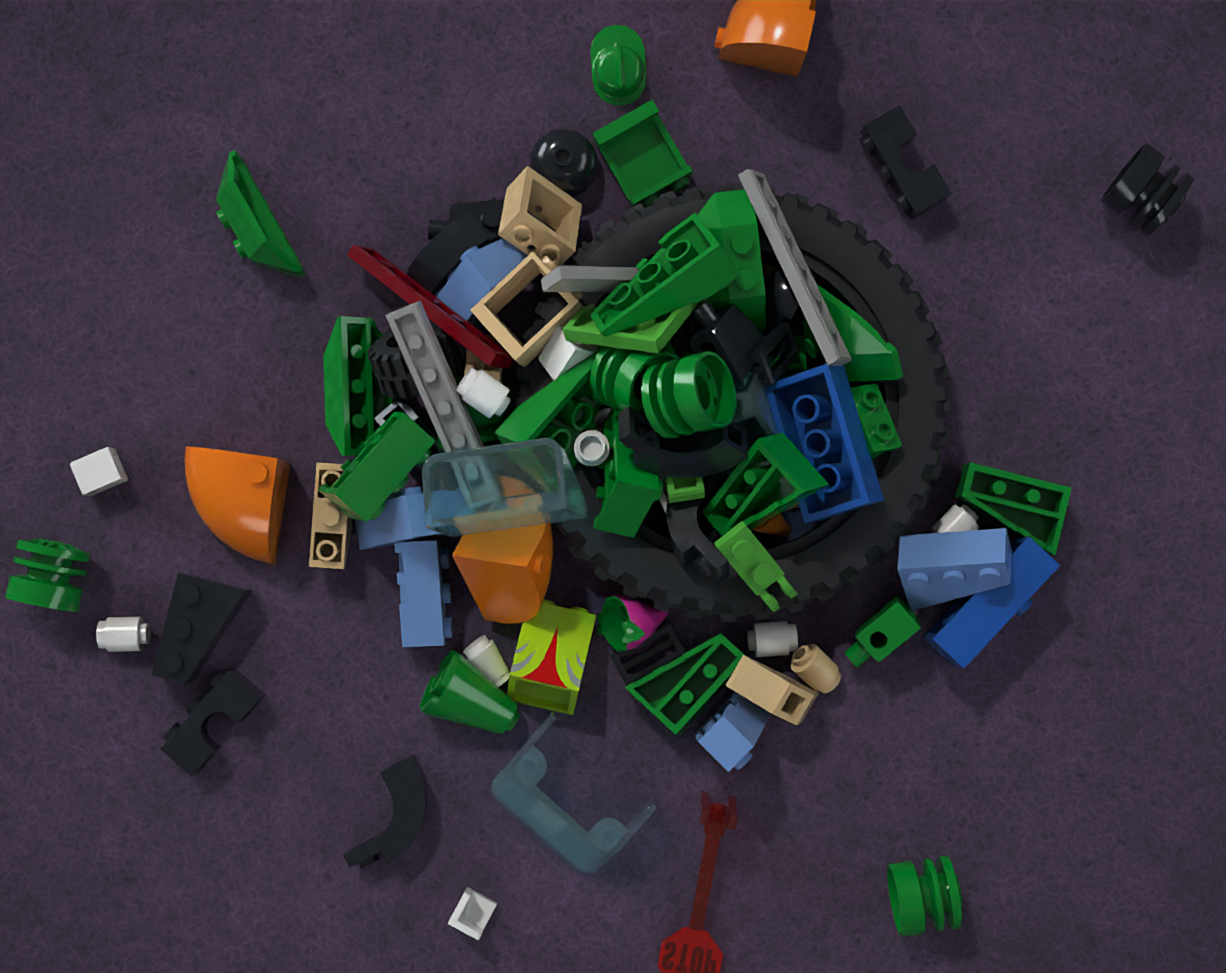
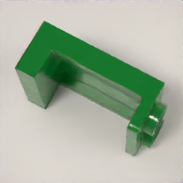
M653 100L592 133L596 147L631 207L641 204L644 208L649 207L655 199L659 198V195L668 190L674 193L679 192L690 184L688 179L692 177L693 170L690 165L687 166L659 117V110Z
M873 383L851 387L872 461L884 452L900 448L902 443L878 385Z

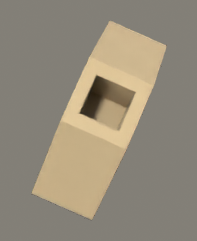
M316 463L309 567L345 569L351 540L352 518L346 516L318 491L324 483H327L330 487L343 474L344 471L341 469L343 464Z
M745 655L742 656L726 684L727 687L761 708L794 725L802 723L819 692L814 691L812 688Z

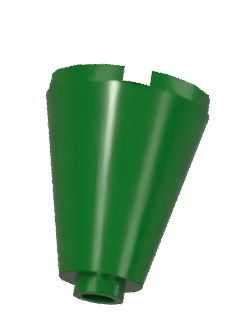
M450 650L438 665L442 669L435 678L432 676L420 701L419 707L422 708L420 712L425 715L497 734H503L505 730L511 731L520 715L516 711L517 703L460 653Z

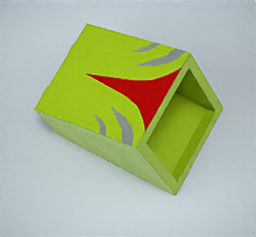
M544 599L537 615L522 623L510 671L507 696L517 703L573 715L596 615L590 614L584 608H564Z

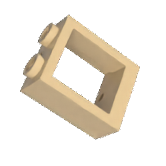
M527 166L507 187L498 235L527 255L533 251L541 260L547 255L557 267L562 266L576 251L582 204ZM535 217H537L538 219H540L541 221H543L544 223H546L548 226H550L551 228H553L554 230H556V232L553 231L552 229H550L549 227H547L545 224H543V223L540 222L539 220H537ZM533 245L535 249H530L528 246Z
M533 251L470 310L512 358L524 368L543 351L559 326L564 327L576 312L584 307L579 301L583 297L582 293L559 292L569 304L525 345L516 338L496 314L539 273L545 277L557 268L547 255L541 260Z

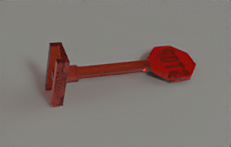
M701 791L699 817L700 824H704L703 833L706 834L690 923L688 927H682L661 941L657 963L661 973H720L723 952L709 932L704 930L703 927L720 837L724 836L725 828L735 830L737 808L735 797L728 796L727 806L720 803H709L708 792Z

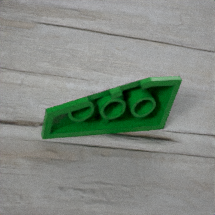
M696 212L666 233L658 242L661 246L658 252L649 261L643 258L635 266L638 272L630 282L619 284L591 313V318L604 338L708 298L719 290L726 288L735 278L741 275Z
M603 346L519 405L495 431L496 436L508 454L552 491L578 461L574 453V443L577 437L585 431L595 429L596 424L592 421L600 406L605 405L593 394L590 384L591 367L597 353Z

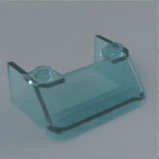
M552 711L494 777L491 784V793L493 798L570 867L580 874L589 875L598 871L623 848L656 810L657 804L654 799L650 798L626 826L619 820L608 817L599 820L588 832L543 793L536 785L546 773L547 761L544 754L534 744L556 720L558 715Z

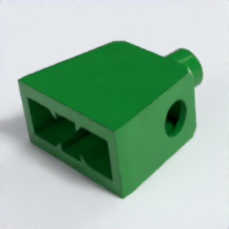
M896 594L856 629L855 637L858 641L844 653L857 668L871 656L879 663L921 629L920 619L911 611L902 598ZM875 632H882L886 637L882 641H875L871 635Z

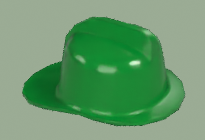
M622 25L605 27L597 33L591 45L592 81L596 93L602 100L611 105L623 106L634 102L645 89V49L642 39L631 28Z

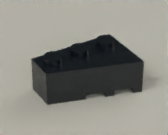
M178 573L152 675L184 684L194 682L217 646L218 641L230 626L238 610L252 590L187 573Z

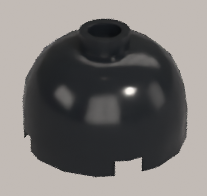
M567 128L555 129L543 135L534 145L530 157V168L573 198L585 192L595 179L598 168L596 151L591 142L581 133Z
M778 267L769 277L763 274L766 294V326L771 330L777 324L788 322L792 327L802 310L782 267ZM811 272V274H812V276H813V278H814V280H815V282H816L818 276H817L816 274H814V273Z

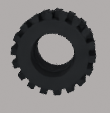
M429 320L455 378L463 369V361L456 341ZM391 330L377 339L367 352L380 390L383 395L390 398L420 396Z

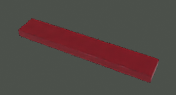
M356 244L351 246L347 254L348 257L409 304L421 300L429 320L488 366L509 369L514 359L505 349L375 249Z

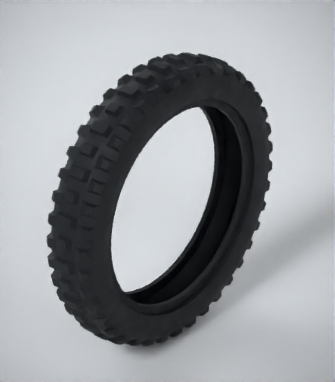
M727 183V186H719L716 191H709L706 185L686 189L683 195L679 197L671 191L661 194L660 198L655 199L649 207L644 208L641 204H638L628 209L618 223L609 219L599 226V231L591 243L582 241L576 247V251L570 256L571 263L568 266L635 267L643 258L649 261L661 248L658 242L666 233L696 212L698 215L714 193L742 190L741 183ZM771 188L810 272L818 276L816 284L858 313L878 331L886 343L890 342L897 349L903 377L898 380H882V387L879 388L902 443V446L897 450L884 452L873 460L884 501L827 518L802 536L785 544L767 549V552L785 573L783 576L798 593L792 599L786 596L776 580L766 588L768 593L772 594L778 601L780 607L777 611L773 612L760 595H755L730 563V576L718 584L711 575L705 577L698 570L694 562L684 568L674 553L671 541L653 532L642 523L634 538L593 529L594 518L598 517L602 509V500L596 498V489L598 486L604 487V483L595 467L586 466L577 461L576 465L552 491L521 466L524 474H530L536 491L543 498L547 511L551 515L550 522L553 532L555 534L562 532L572 543L569 551L577 559L583 557L587 562L596 566L594 574L604 582L611 578L624 586L623 594L632 599L640 596L645 599L654 600V608L667 612L672 607L686 610L687 618L698 620L701 619L702 615L712 616L713 614L719 615L721 622H735L737 616L750 614L753 615L755 620L769 619L770 614L778 613L781 609H786L788 614L802 611L803 604L811 602L814 598L824 602L834 597V592L843 588L845 582L849 585H854L864 578L863 572L870 568L872 562L881 564L889 556L888 551L895 545V538L900 539V536L909 533L912 529L910 523L915 517L913 513L915 510L922 511L929 499L927 496L931 489L929 481L938 479L942 467L939 464L942 455L939 453V447H945L948 439V421L944 419V414L951 412V398L948 397V387L943 386V380L949 378L944 354L939 353L937 347L943 344L940 332L936 331L934 323L927 321L926 318L930 310L919 291H912L910 289V285L914 280L907 270L904 271L899 264L893 265L889 261L892 254L876 239L868 241L865 238L867 234L865 228L858 223L854 224L849 219L843 222L837 219V211L820 203L814 206L808 205V197L797 193L790 194L786 192L783 196L775 195V189ZM755 212L761 260L781 266ZM548 292L547 295H539L534 305L536 308L534 312L535 320L533 324H525L521 336L522 340L525 341L524 345L569 304L559 292ZM582 293L583 297L579 301L584 307L594 303L597 308L610 293ZM540 354L525 368L515 361L514 372L517 373L516 379L519 382L518 390L512 391V407L517 408L554 381L539 361Z

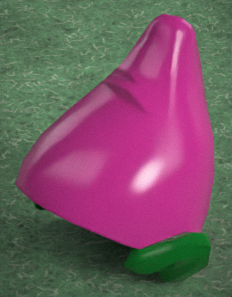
M624 594L608 597L604 602L602 612L598 613L596 617L598 621L596 627L597 635H603L617 652L636 648L655 632L668 615L669 610L664 612L655 609L654 605L643 603L637 598L632 599Z

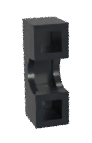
M900 105L863 126L860 132L863 137L859 139L861 146L868 156L874 155L880 165L877 167V172L886 186L891 184L897 194L894 197V201L903 215L908 213L911 220L946 201L952 193L935 164L923 171H911L902 164L900 149L911 143L917 136V133Z
M236 668L229 669L227 672L222 669L209 683V686L213 689L203 699L201 696H198L187 708L186 712L189 714L187 719L181 725L176 722L163 736L167 742L160 749L191 777L198 774L221 748L208 734L207 725L211 716L216 712H221L230 716L237 723L243 722L266 696Z

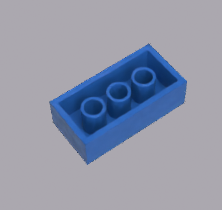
M824 364L776 381L772 386L764 387L778 434L784 433L829 484L798 502L804 523L821 521L884 501L844 365L831 366Z
M1029 536L1015 538L1010 543L1012 549L1011 584L959 598L922 637L952 666L964 669L1015 614L1021 616L1032 605L1033 601L1030 597L1060 566Z

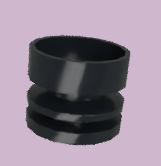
M1146 142L1120 171L1102 196L1101 202L1117 214L1122 213L1132 204L1136 209L1131 216L1130 223L1134 226L1145 215L1148 216L1141 227V232L1149 236L1159 226L1165 224L1178 210L1186 198L1194 177L1185 173L1176 183L1172 182L1177 176L1180 167L1175 164L1164 174L1160 173L1158 170L1165 156Z

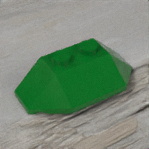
M236 150L230 152L216 197V201L221 209L216 211L225 229L232 228L238 238L233 241V244L242 259L248 257L255 265L299 277L306 275L304 267L243 158Z
M745 189L714 193L698 213V216L721 245L741 275L735 278L726 288L719 290L707 299L715 310L729 304L736 305L759 331L766 330V294L755 210Z
M817 284L851 356L852 361L844 365L848 381L898 380L903 377L897 349L890 342L886 343L878 331L858 313ZM804 316L802 322L805 336L803 341L804 348L812 358L817 357L824 364H827Z
M337 317L323 355L325 425L341 456H358L366 447L364 442L380 427L374 418L397 399L382 394L368 358V349L377 339L383 336L376 327L377 324L373 318Z

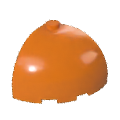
M737 0L730 12L726 27H718L714 48L720 49L718 59L798 77L808 50L817 0Z
M186 446L184 462L187 487L196 511L205 525L224 544L240 554L260 562L275 564L291 463L274 457Z
M497 475L505 497L499 501L477 508L452 557L486 621L508 624L522 623L537 615L548 589L553 562L551 522L543 498L535 488L524 481Z

